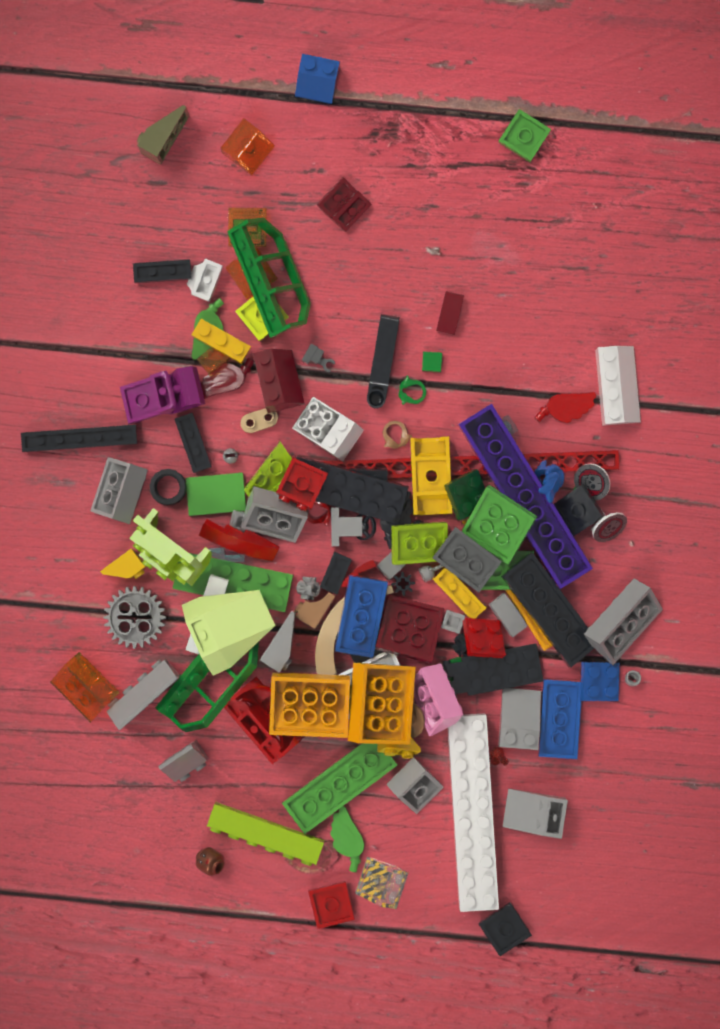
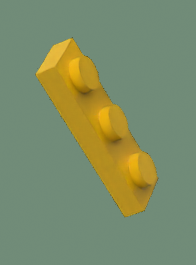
M200 319L191 334L192 337L240 364L243 363L251 349L250 345L203 319Z
M444 568L433 578L436 584L469 618H476L486 609L478 598L448 569Z

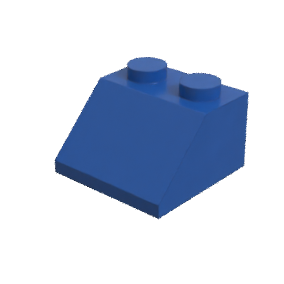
M302 54L295 97L332 104L340 61Z

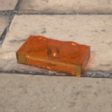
M211 347L198 357L197 361L210 375L228 361L230 357Z

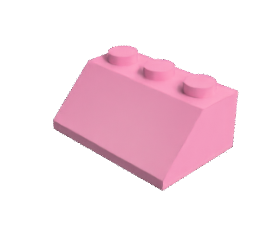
M437 664L421 668L415 675L413 700L423 712L428 735L433 736L456 724L463 716V711L442 665Z

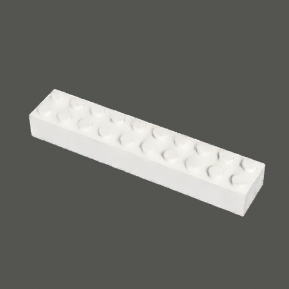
M485 713L466 714L456 724L448 727L460 912L499 910L487 716Z

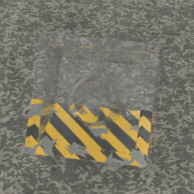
M367 857L355 894L380 907L397 909L409 872L397 866Z

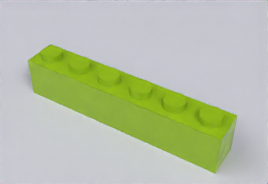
M215 802L207 824L208 827H211L210 831L218 834H221V831L228 833V837L239 840V838L245 839L247 844L255 847L258 844L262 845L266 851L272 853L276 851L283 853L282 856L292 860L294 857L301 859V863L308 866L317 864L324 844V840L304 834L303 832Z

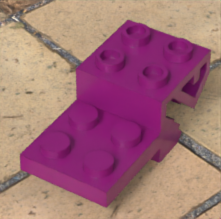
M193 366L177 368L171 374H168L167 371L158 372L150 375L149 378L120 387L128 424H134L162 414L173 415L205 404L197 367Z

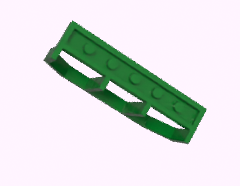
M264 217L247 219L228 230L227 233L270 338L276 337L289 329L299 328L307 324L311 303L283 234ZM258 225L274 239L279 253L258 256L247 226ZM282 259L292 285L272 289L261 262ZM295 290L301 305L298 322L286 325L274 294Z
M259 642L249 650L248 663L238 675L231 668L226 670L234 680L216 702L198 686L210 671L199 653L155 708L170 718L184 732L207 728L256 669ZM196 690L212 707L202 720L182 724L174 714L191 693Z

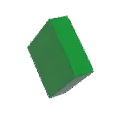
M423 352L422 371L441 372L442 353Z

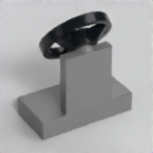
M331 508L332 546H339V537L356 536L360 540L371 539L376 532L375 519L365 515L366 517L362 521L364 514H359L356 517H339V508ZM369 518H370V520L372 521V526H373L372 532H371L370 535H369V533H368V529H369L368 521H369ZM363 533L367 538H362L360 536H362Z

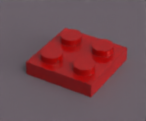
M465 618L462 621L468 656L503 658L506 655L500 620Z
M346 881L308 890L317 929L355 920Z

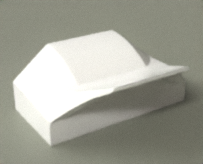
M204 259V262L199 265H194L191 272L192 280L187 282L191 295L210 302L220 279L223 265Z

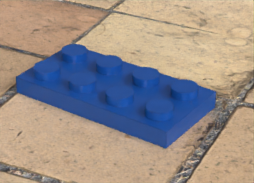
M349 575L335 652L373 658L388 586L387 581Z
M543 679L539 757L578 758L581 682Z

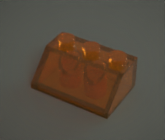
M80 652L71 658L50 681L90 723L120 693Z

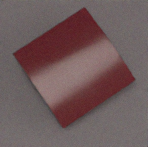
M344 177L317 204L345 232L372 205Z

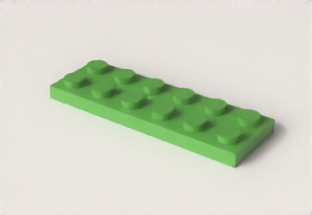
M189 553V554H191L193 557L198 556L197 554ZM211 558L206 569L192 586L187 582L183 585L175 579L172 588L204 595L209 577L213 574L229 580L225 594L260 590L268 609L286 612L293 575Z
M361 743L283 801L282 804L302 832L306 834L395 768L397 763L392 756H386L385 753L377 752V744Z

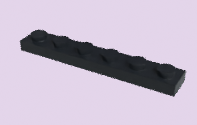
M136 425L21 433L22 452L138 444Z

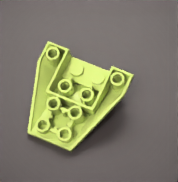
M260 590L202 596L182 605L188 629L201 658L213 676L231 668L276 626Z

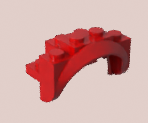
M256 676L233 695L224 708L273 765L305 736L279 735V741L276 737L277 735H269L271 687L263 685Z

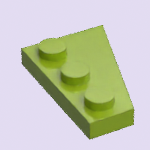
M280 441L245 486L244 491L248 497L254 486L273 492L278 490L292 460Z

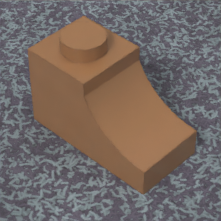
M328 592L323 599L317 602H308L306 600L304 603L300 602L294 611L297 613L295 617L315 629L335 595Z

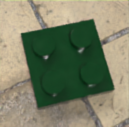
M473 469L444 485L457 520H463L471 515L485 490L478 469Z

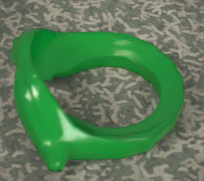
M407 375L401 382L398 396L402 401V405L405 403L419 404L424 400L426 388L421 381L410 379ZM417 384L422 388V396L420 399L414 400L402 391L403 388Z

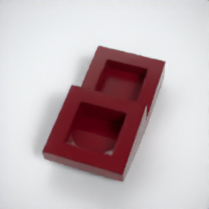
M445 292L436 331L455 335L464 295Z

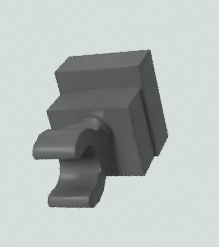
M312 343L301 362L307 365L309 362L315 365L320 364L324 371L328 373L331 370L326 368V363L335 364L334 360L323 358L324 351Z

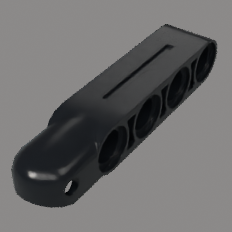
M385 314L380 316L367 393V403L374 409L381 408L386 401L400 319L397 316Z

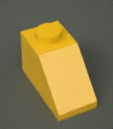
M131 548L100 572L103 575L123 578L135 577L137 579L145 573L144 569L147 566L142 563V559Z

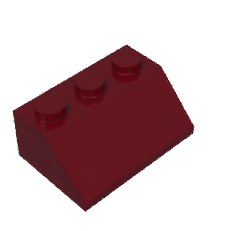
M268 349L253 353L267 413L305 405L292 350Z

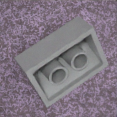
M108 457L90 511L130 524L148 469Z
M254 486L247 501L241 528L296 543L308 518V509L307 512L300 510L296 507L297 503L290 501L288 504L279 500V495L276 492Z

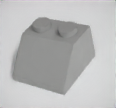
M414 757L386 784L416 814L444 788Z

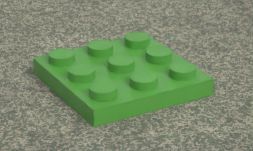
M488 485L462 532L507 564H510L538 516Z

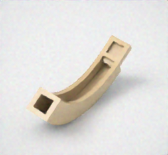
M392 585L387 586L386 595L394 593ZM345 597L330 611L321 627L315 655L317 674H337L334 662V645L339 630Z

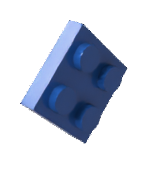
M581 662L580 701H619L620 663L616 662L612 665L610 662Z

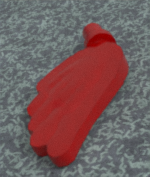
M595 392L554 395L549 398L545 407L539 409L540 411L534 418L541 422L545 416L550 414L560 422L570 423L572 419H580L583 414H586L589 409L594 407L593 400L597 395Z

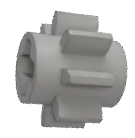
M303 576V580L297 583L296 590L301 595V599L314 600V596L320 593V585L316 582V578Z

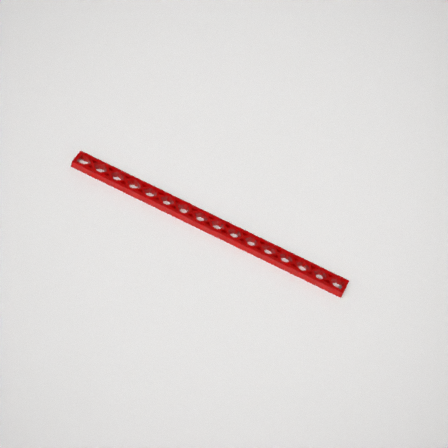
M619 450L523 454L527 461L530 458H535L539 464L549 457H554L559 462L557 466L562 465L564 467L560 468L563 472L577 471L580 468L578 467L580 464L582 466L585 464L583 460L587 456H592L596 460L595 464L598 465L600 463L602 465L600 467L604 470H619ZM606 455H614V466H607L602 461ZM451 456L450 464L453 461H459L463 465L459 472H455L450 468L451 476H462L472 471L468 465L472 460L479 461L478 457ZM568 456H572L578 461L573 467H569L564 463ZM411 458L345 460L343 462L320 461L335 466L344 465L347 469L351 468L349 466L351 464H354L352 468H356L358 464H363L367 469H373L378 463H382L388 469V472L392 473L388 474V478L412 477V465L408 466L405 463L411 462ZM396 463H401L406 467L401 474H397L392 469ZM483 466L478 470L480 475H488L486 471H482L484 469ZM430 470L431 473H426V477H437L435 471Z

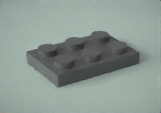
M457 527L454 528L433 556L434 560L478 593L502 562Z

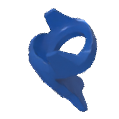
M545 460L539 464L534 473L542 485L538 491L541 494H545L548 502L552 503L555 493L564 484L565 475L563 470L555 464L546 466L547 461ZM545 474L546 476L542 481L540 476Z

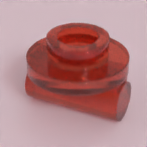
M496 746L489 752L490 764L496 766L501 763L506 766L509 763V760L504 756L503 748Z

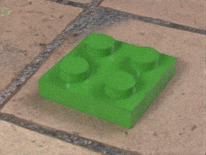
M519 109L498 143L531 162L551 129Z

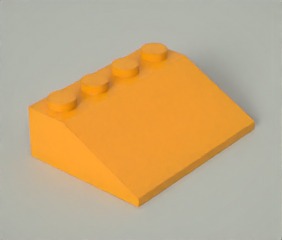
M353 663L348 741L365 744L410 745L416 667Z
M273 672L271 677L269 735L348 738L350 676Z

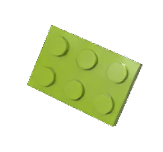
M433 522L393 525L392 564L437 562L433 559V556L448 538V523Z

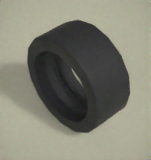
M163 469L155 473L149 485L153 499L167 506L179 503L187 491L184 477L172 469ZM165 476H172L179 483V492L173 498H163L157 491L159 480Z

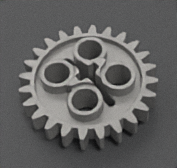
M136 586L133 587L132 591H130L129 587H126V593L119 590V597L112 595L114 602L108 601L107 603L111 607L104 609L109 613V615L103 617L109 620L104 626H110L111 628L107 633H114L112 640L119 638L118 644L120 645L125 642L126 648L129 647L130 643H132L134 649L137 647V643L140 644L141 648L144 647V641L149 645L152 644L150 638L152 637L157 640L158 638L155 633L161 634L162 631L159 627L166 625L161 622V619L166 618V616L161 615V612L166 609L159 608L162 601L156 602L155 600L158 595L151 597V590L144 593V587H141L140 591H137ZM124 602L130 605L128 613L121 611L120 607ZM143 602L149 605L147 613H143L140 610V605ZM136 612L138 616L151 615L152 619H137L136 623H134V619H118V616H130ZM124 621L130 625L128 632L121 630L120 626ZM143 621L149 624L147 632L140 630V624Z

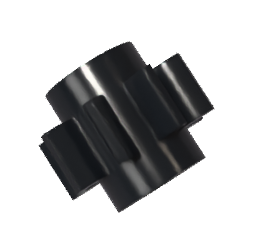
M401 572V577L399 578L394 575L396 583L391 585L397 587L395 593L401 590L403 596H405L406 590L412 592V589L409 587L415 584V582H410L411 574L404 577V573ZM401 578H404V580L409 583L405 586V589H402L401 586H398V582H401Z
M462 633L455 637V644L452 645V648L459 657L462 655L468 657L465 635Z

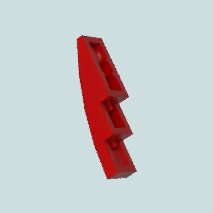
M206 519L198 535L231 551L268 561L274 560L280 548L278 545L252 531L245 530L243 533L229 524H226L223 528L209 519Z

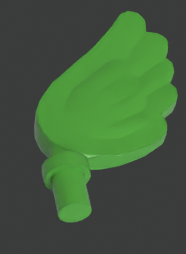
M220 298L214 303H210L208 305L209 308L197 315L194 329L200 319H203L223 330L222 322L215 314L218 311L217 309L224 304ZM194 338L191 357L194 360L200 356L205 358L214 349Z
M342 806L339 812L333 815L334 821L331 824L332 830L330 834L334 839L333 847L342 855L351 857L349 871L357 872L358 865L361 863L360 854L364 850V840L351 819L347 808Z

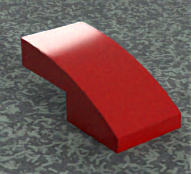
M374 560L364 563L349 575L359 576L358 573L376 567ZM349 576L343 581V587L348 585Z

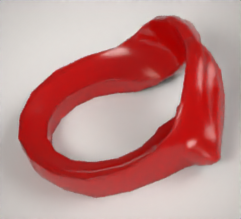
M316 501L315 504L328 509V513L317 520H313L308 516L307 521L312 524L324 523L328 526L331 518L330 505Z

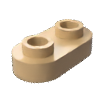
M266 408L246 414L241 419V427L247 433H254L273 427L278 422L277 412L267 413ZM266 414L272 415V419L270 421L265 420ZM253 420V426H247V421Z

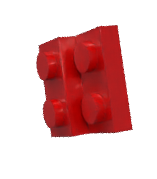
M293 457L276 492L279 495L278 499L288 504L290 501L297 503L296 507L306 512L307 509L312 510L328 473Z

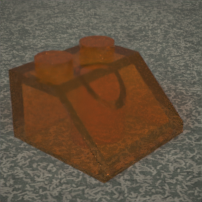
M243 118L220 149L222 154L252 176L275 145L258 128Z

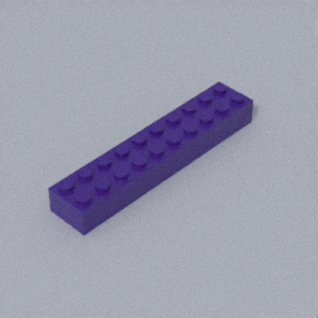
M490 404L457 424L497 490L538 516L526 537L558 588H563L592 570V566L554 504L549 503L546 495L538 491L542 487L540 481L494 406Z

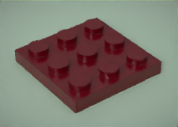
M389 594L375 650L431 664L445 609Z

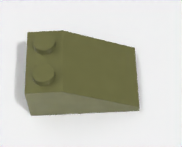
M182 105L148 127L144 133L141 132L137 139V146L141 154L160 165L163 163L190 117L186 106Z

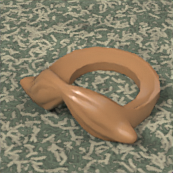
M390 421L382 431L386 442L384 447L392 449L405 446L412 437V435L408 434L405 425L399 421ZM398 425L402 428L400 444H397L387 435L389 426Z

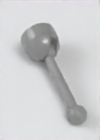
M441 564L434 568L423 566L419 568V572L426 583L434 577L436 570L444 566Z

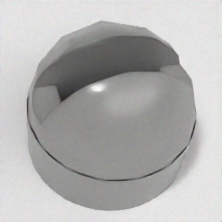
M232 448L226 449L223 453V459L226 463L233 464L238 460V453ZM235 453V457L226 458L225 456L227 454Z
M632 670L625 675V682L629 686H636L641 681V675L637 671ZM628 677L632 678L633 680H636V682L631 681L630 679H628Z

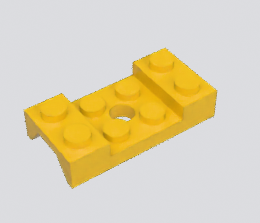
M449 437L410 438L413 515L452 514V505L444 487L445 484L451 481ZM428 471L436 472L437 478L435 481H428L426 479Z

